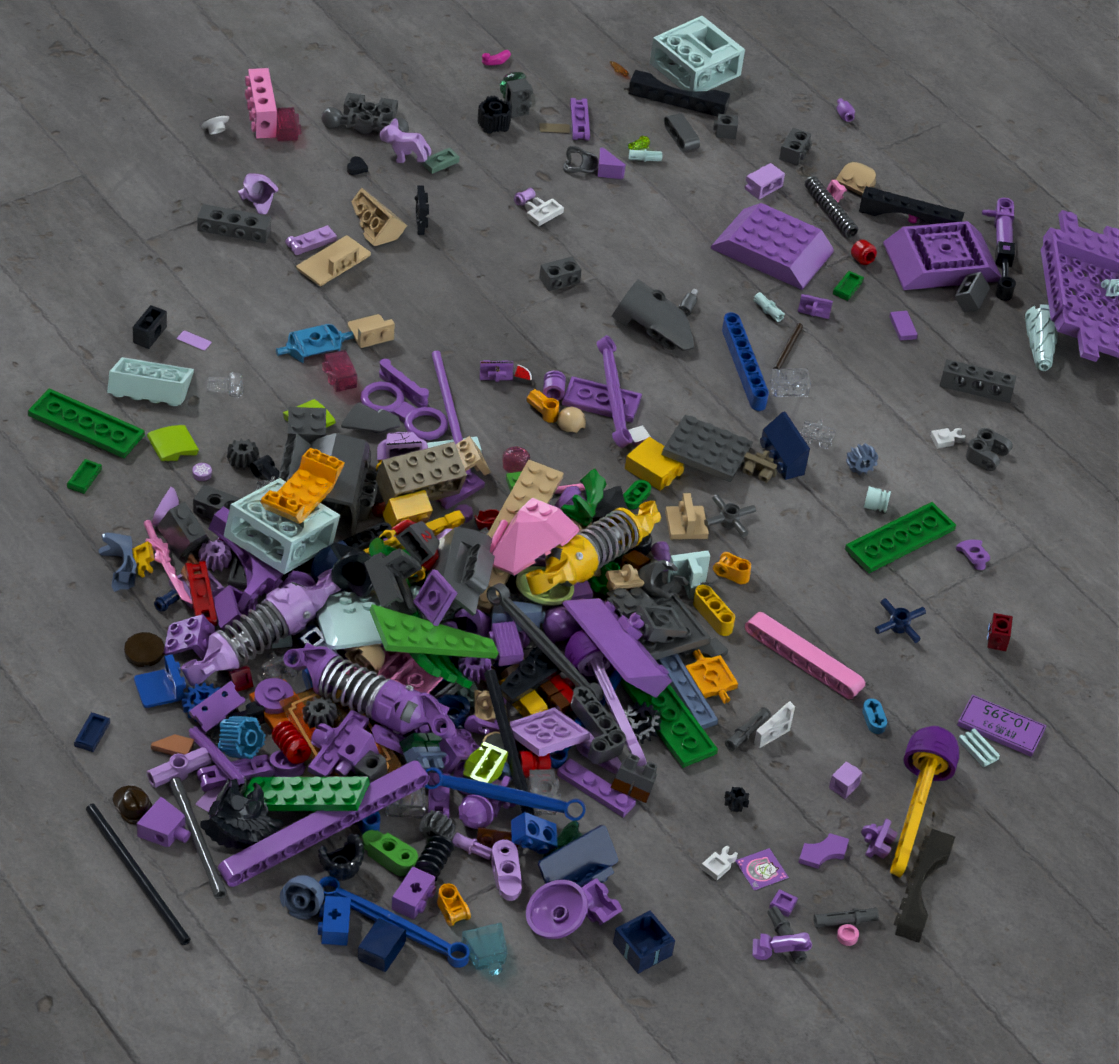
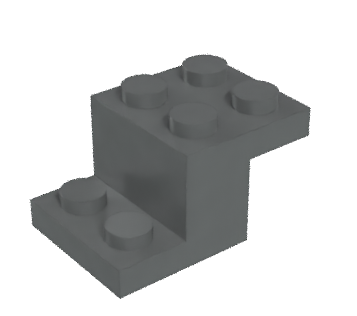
M289 407L288 438L293 433H297L310 444V442L326 436V408Z

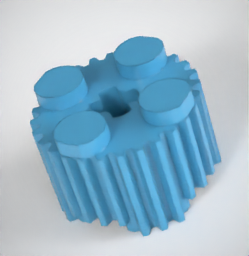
M232 716L229 719H223L220 723L221 734H219L218 749L221 752H225V755H228V757L253 759V756L259 752L258 749L265 745L264 741L266 739L264 737L266 734L260 730L261 726H259L257 718Z

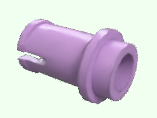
M528 188L521 193H516L514 202L517 205H525L526 201L535 197V191L532 188Z

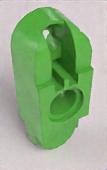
M369 830L363 834L362 843L364 844V849L368 851V856L388 871L398 876H405L412 867H415L418 861V853L413 847L388 832L384 835L378 830Z

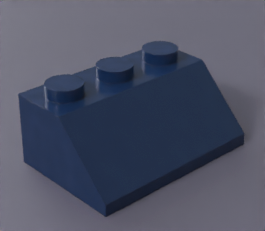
M785 411L781 412L763 429L760 444L762 448L770 451L769 457L774 459L778 473H781L783 478L787 480L805 475L810 448Z

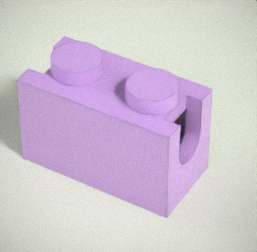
M770 163L746 177L748 184L745 186V190L757 199H761L783 187L785 173Z

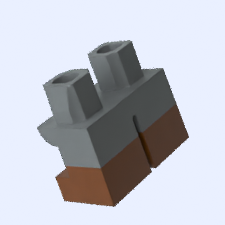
M629 754L626 760L623 759L610 788L627 795L635 780L629 796L647 803L658 775L656 773L657 764L647 762L645 768L637 765L640 758L634 754Z

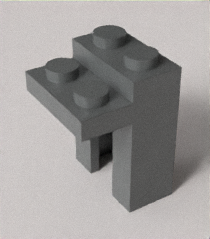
M400 548L392 551L388 556L380 552L364 562L381 607L408 615L418 611L413 603L414 599L406 578L422 569L420 562Z

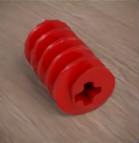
M282 721L273 729L272 740L289 762L300 764L310 757L311 747L291 721Z

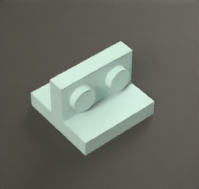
M709 551L671 555L670 563H674L678 570L668 571L667 584L672 581L673 576L685 577L689 581L688 585H684L688 598L694 599L696 587L700 583L706 582L710 561Z

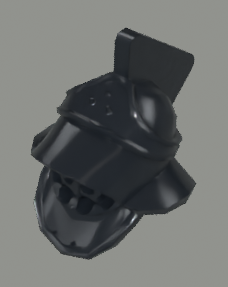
M333 542L330 547L338 561L334 563L331 571L332 580L342 590L354 592L357 596L365 598L373 589L372 581L364 563L371 559V555L364 550Z

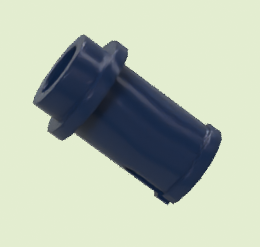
M171 589L162 597H157L154 601L155 608L158 611H166L168 606L180 599L178 594L173 598L171 597L177 591Z

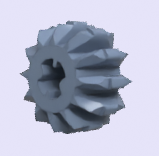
M866 443L862 446L858 444L856 448L851 447L852 452L847 453V465L853 473L856 472L858 475L862 472L867 475L868 470L873 471V466L878 465V455L875 449Z

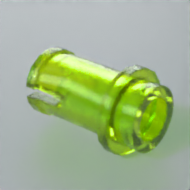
M642 135L638 140L629 143L628 148L631 150L648 148L650 140L647 136Z

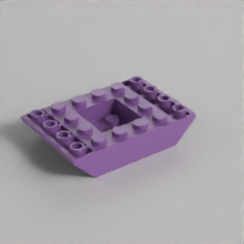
M968 221L902 227L883 242L903 290L961 285L966 275L981 272L987 282H998L1002 277L981 232Z

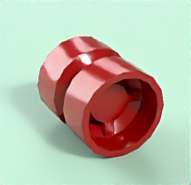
M519 751L525 778L533 777L534 774L538 777L551 775L550 753L545 756H538L535 753L533 754L532 751Z

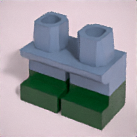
M412 733L399 742L407 763L419 761L424 770L430 767H436L440 770L445 768L442 758L447 756V754L441 752L439 742L442 741V738L436 734Z

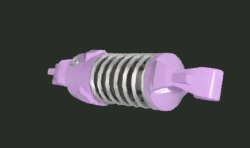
M332 569L318 576L316 586L306 587L290 582L281 589L275 588L266 595V599L262 601L261 605H256L255 611L250 609L248 616L241 615V622L233 620V627L225 625V632L217 630V632L211 634L204 659L202 661L191 660L181 667L189 685L195 686L196 683H202L218 670L232 671L239 669L241 664H247L248 659H255L256 654H262L264 648L270 649L272 643L277 644L280 638L284 639L287 636L296 635L304 630L306 624L315 619L316 612L324 606L328 596L341 590L332 580ZM229 630L235 635L234 637L231 636ZM246 647L253 652L252 656L248 655ZM239 653L245 657V661H241Z

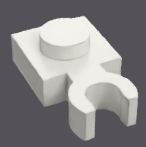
M948 428L931 431L930 435L937 449L954 446L955 442L963 443L966 436L961 435V428H956L952 432Z
M725 846L722 849L721 855L714 852L702 863L701 869L717 881L730 870L731 863L736 861L738 853L735 852L733 855H728L729 846Z

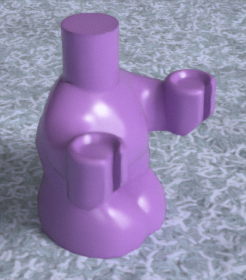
M664 541L653 544L651 547L652 556L658 561L665 560L670 562L669 545Z

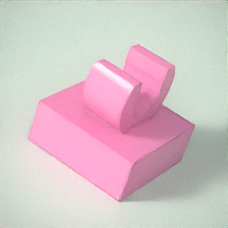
M831 180L827 187V190L837 202L843 199V193L847 192L846 187L840 185L837 180Z

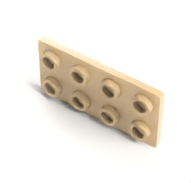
M346 235L298 264L296 269L318 286H322L371 256V252Z

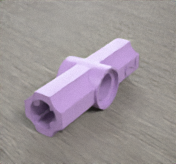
M203 747L185 755L174 754L169 762L148 770L147 777L152 787L155 788L176 777L182 781L188 777V773L211 764V758L206 748Z

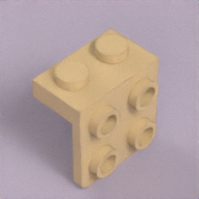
M377 314L348 322V328L353 332L360 348L394 340L395 323L392 319L384 321L382 316Z

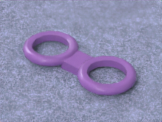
M374 382L366 386L361 392L360 400L362 404L376 411L383 409L398 416L399 420L404 423L407 432H414L420 439H438L448 430V420L440 410L432 407L415 408L404 401L402 390L392 383ZM377 390H387L392 392L397 400L388 406H378L373 404L368 396ZM428 415L439 420L441 425L435 431L423 432L417 430L412 422L418 416Z

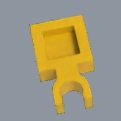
M147 541L132 548L133 557L138 568V575L142 578L145 577V570L151 574L153 573V568L150 566V562L154 561L153 547Z

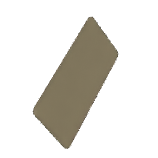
M540 123V132L570 133L569 124Z

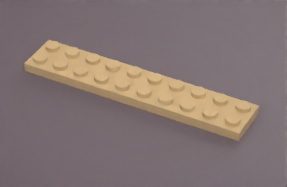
M528 460L487 535L491 538L493 537L501 520H506L508 527L517 512L531 498L549 504L563 479L564 473ZM492 567L489 585L479 596L478 610L490 614L494 605L487 598L488 588L497 583L505 585L511 574Z

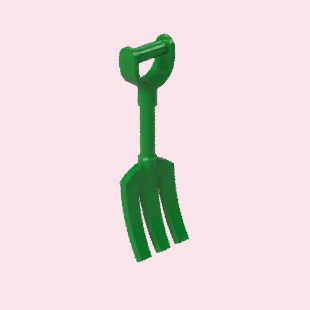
M375 538L370 543L369 553L371 557L380 552L388 556L397 549L384 545V540ZM406 578L407 584L410 589L411 585L409 583L408 578ZM418 611L411 615L420 618ZM409 653L415 662L429 674L438 678L441 676L449 682H457L465 688H471L473 682L455 667L448 655Z

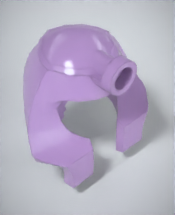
M249 173L244 179V188L238 191L239 196L242 200L247 198L253 202L257 213L264 215L268 212L273 194L278 191V187L264 175Z

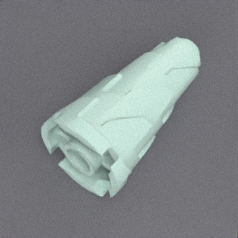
M1041 304L1038 309H1035V306L1027 310L1025 313V323L1035 365L1039 370L1047 371L1053 364V354L1055 353L1058 332L1054 322L1051 321L1049 305Z

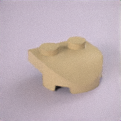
M851 162L845 165L836 180L840 185H844L847 189L862 196L866 186L875 187L876 173L872 168L864 164Z

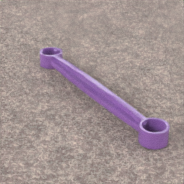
M606 335L597 341V347L603 354L608 395L616 429L612 436L615 443L620 448H624L632 443L633 439L630 432L626 429L622 394L613 352L616 351V345Z

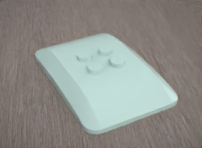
M374 587L365 598L357 596L354 592L347 591L336 592L328 596L324 606L316 612V619L328 648L336 650L382 644L369 611L372 604L381 607Z

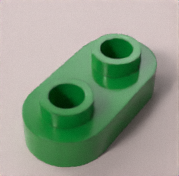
M645 480L635 481L623 494L626 506L631 510L637 509L650 496L651 484Z

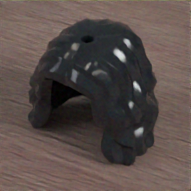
M350 834L344 846L328 853L326 847L321 846L318 850L319 862L323 865V869L338 881L351 879L358 873L362 865L364 844L359 839V835Z

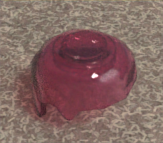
M519 446L507 448L502 457L503 468L510 473L523 471L526 463L530 460L529 452Z

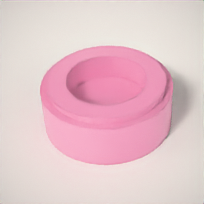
M844 924L839 927L837 939L841 944L852 946L858 941L859 931L855 926Z

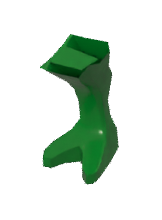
M596 469L591 470L580 480L586 490L587 502L579 495H574L572 497L574 505L564 504L560 508L566 516L584 526H588L593 520L596 507L603 499V490L607 485L605 479L598 474Z

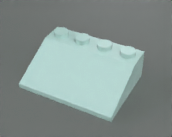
M121 357L109 371L107 393H111L115 397L129 396L133 400L148 399L151 403L166 402L170 406H178L185 400L194 369Z

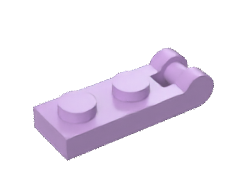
M327 225L297 237L290 236L286 239L285 243L289 248H292L291 250L295 255H299L337 241V235Z

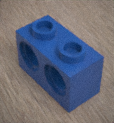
M526 812L511 820L512 843L520 845L522 848L534 850L539 854H546L557 847V826L555 823Z

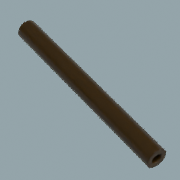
M797 323L773 367L774 372H779L803 328L801 323Z

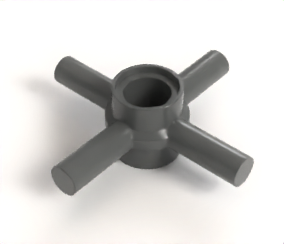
M718 494L714 495L712 499L721 512L718 516L705 519V526L708 527L721 523L725 528L735 527L742 537H746L748 532L739 520L741 516L756 512V507L751 505L740 509L734 503L725 504Z

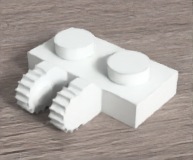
M536 197L533 199V203H525V209L528 211L527 218L538 227L564 212V207L554 199L544 202Z

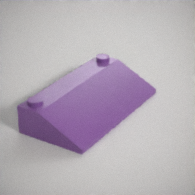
M598 598L565 600L562 603L626 682L655 698L672 682L668 676L669 671L663 665H659L639 640L623 629L618 622L620 617L615 612L616 607L611 602H604Z

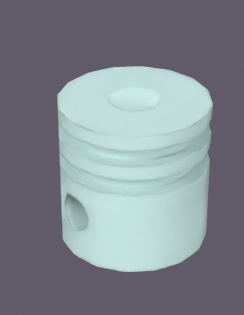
M869 486L864 508L876 511L879 509L880 512L883 510L886 513L891 491L887 493L886 490L883 492L882 489Z

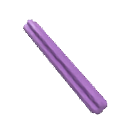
M194 726L189 729V736L194 739L200 748H206L210 758L230 780L237 778L239 786L245 783L244 775L199 727Z

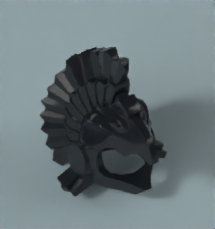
M236 778L229 781L221 799L213 802L208 812L210 819L201 821L200 828L205 830V835L209 836L211 841L217 842L218 845H225L226 848L246 849L280 831L279 828L284 822L280 819H272L266 816L268 814V807L264 804V792L258 783L253 784L254 791L248 794L246 798L239 792Z

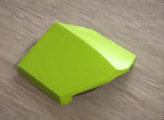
M483 742L477 750L470 754L465 762L464 777L486 783L494 782L502 774L508 751Z

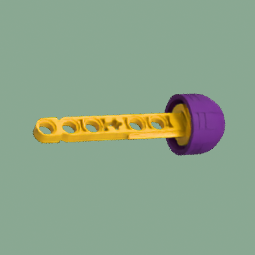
M930 726L916 731L908 742L903 758L906 768L918 776L897 845L895 858L890 869V873L899 878L906 870L932 781H945L952 778L959 761L957 740L951 732L942 727Z

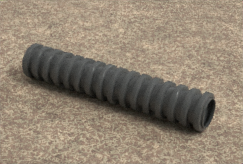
M810 176L807 178L804 184L842 233L847 238L855 236L859 230L858 226L842 209L818 177Z

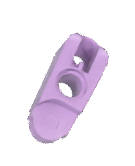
M499 840L492 847L491 865L500 896L502 895L504 899L513 901L519 897L522 891L518 850L511 841ZM506 848L508 852L502 853L501 849Z

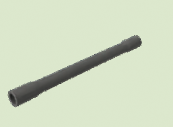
M173 778L169 781V785L181 812L185 815V822L191 832V837L208 876L214 897L217 899L226 896L227 891L209 853L186 796L183 783L180 778Z

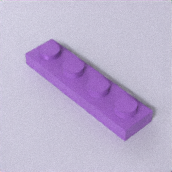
M571 758L557 771V776L623 818L636 804L634 798L610 788V783Z

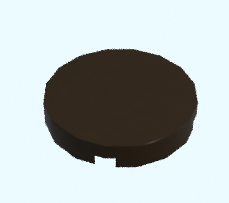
M150 632L134 634L125 642V657L131 664L138 667H144V665L153 666L160 662L164 656V643L160 637Z

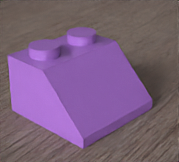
M230 585L213 598L215 612L219 620L218 624L223 631H225V625L233 627V620L241 622V615L248 616V611L250 609L255 611L258 604L256 600L253 605L249 604L245 609L239 607L238 603L243 592Z

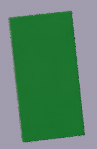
M848 271L834 288L833 295L849 301L863 283L864 277Z
M84 459L67 482V488L85 494L101 472L102 465Z

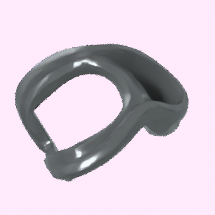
M569 146L567 148V161L563 166L564 171L569 173H591L596 170L598 158L595 154L584 151L577 146ZM571 153H579L582 156V163L579 167L569 166L572 159Z

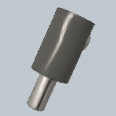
M697 289L687 293L678 307L686 316L690 315L697 302Z

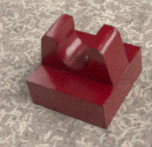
M248 666L228 672L229 679L235 685L237 692L254 687L251 671Z

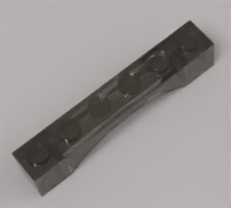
M931 829L929 836L925 835L921 846L925 848L924 852L919 851L916 860L919 866H914L910 877L914 879L913 883L908 882L905 894H908V897H903L899 909L903 910L902 914L897 913L894 925L897 926L895 935L918 943L920 942L928 918V913L922 899L921 886L931 873L947 864L956 836L935 829Z

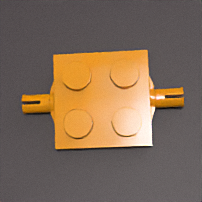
M700 649L695 650L693 655L697 661L685 667L704 698L718 695L723 704L728 703L731 699L726 692L738 688V682L721 655L705 658Z

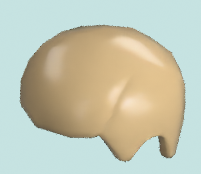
M567 407L558 414L557 424L563 431L578 433L581 428L585 429V415L576 407Z

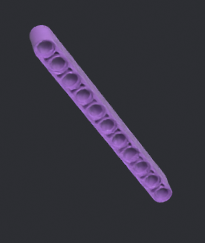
M419 761L409 762L371 782L358 811H316L225 859L219 864L218 871L228 886H237L424 787L429 782L430 777Z

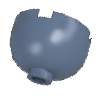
M299 875L291 878L280 892L282 906H286L290 910L289 914L298 919H310L313 915H316L325 898L321 884L315 878L308 875Z

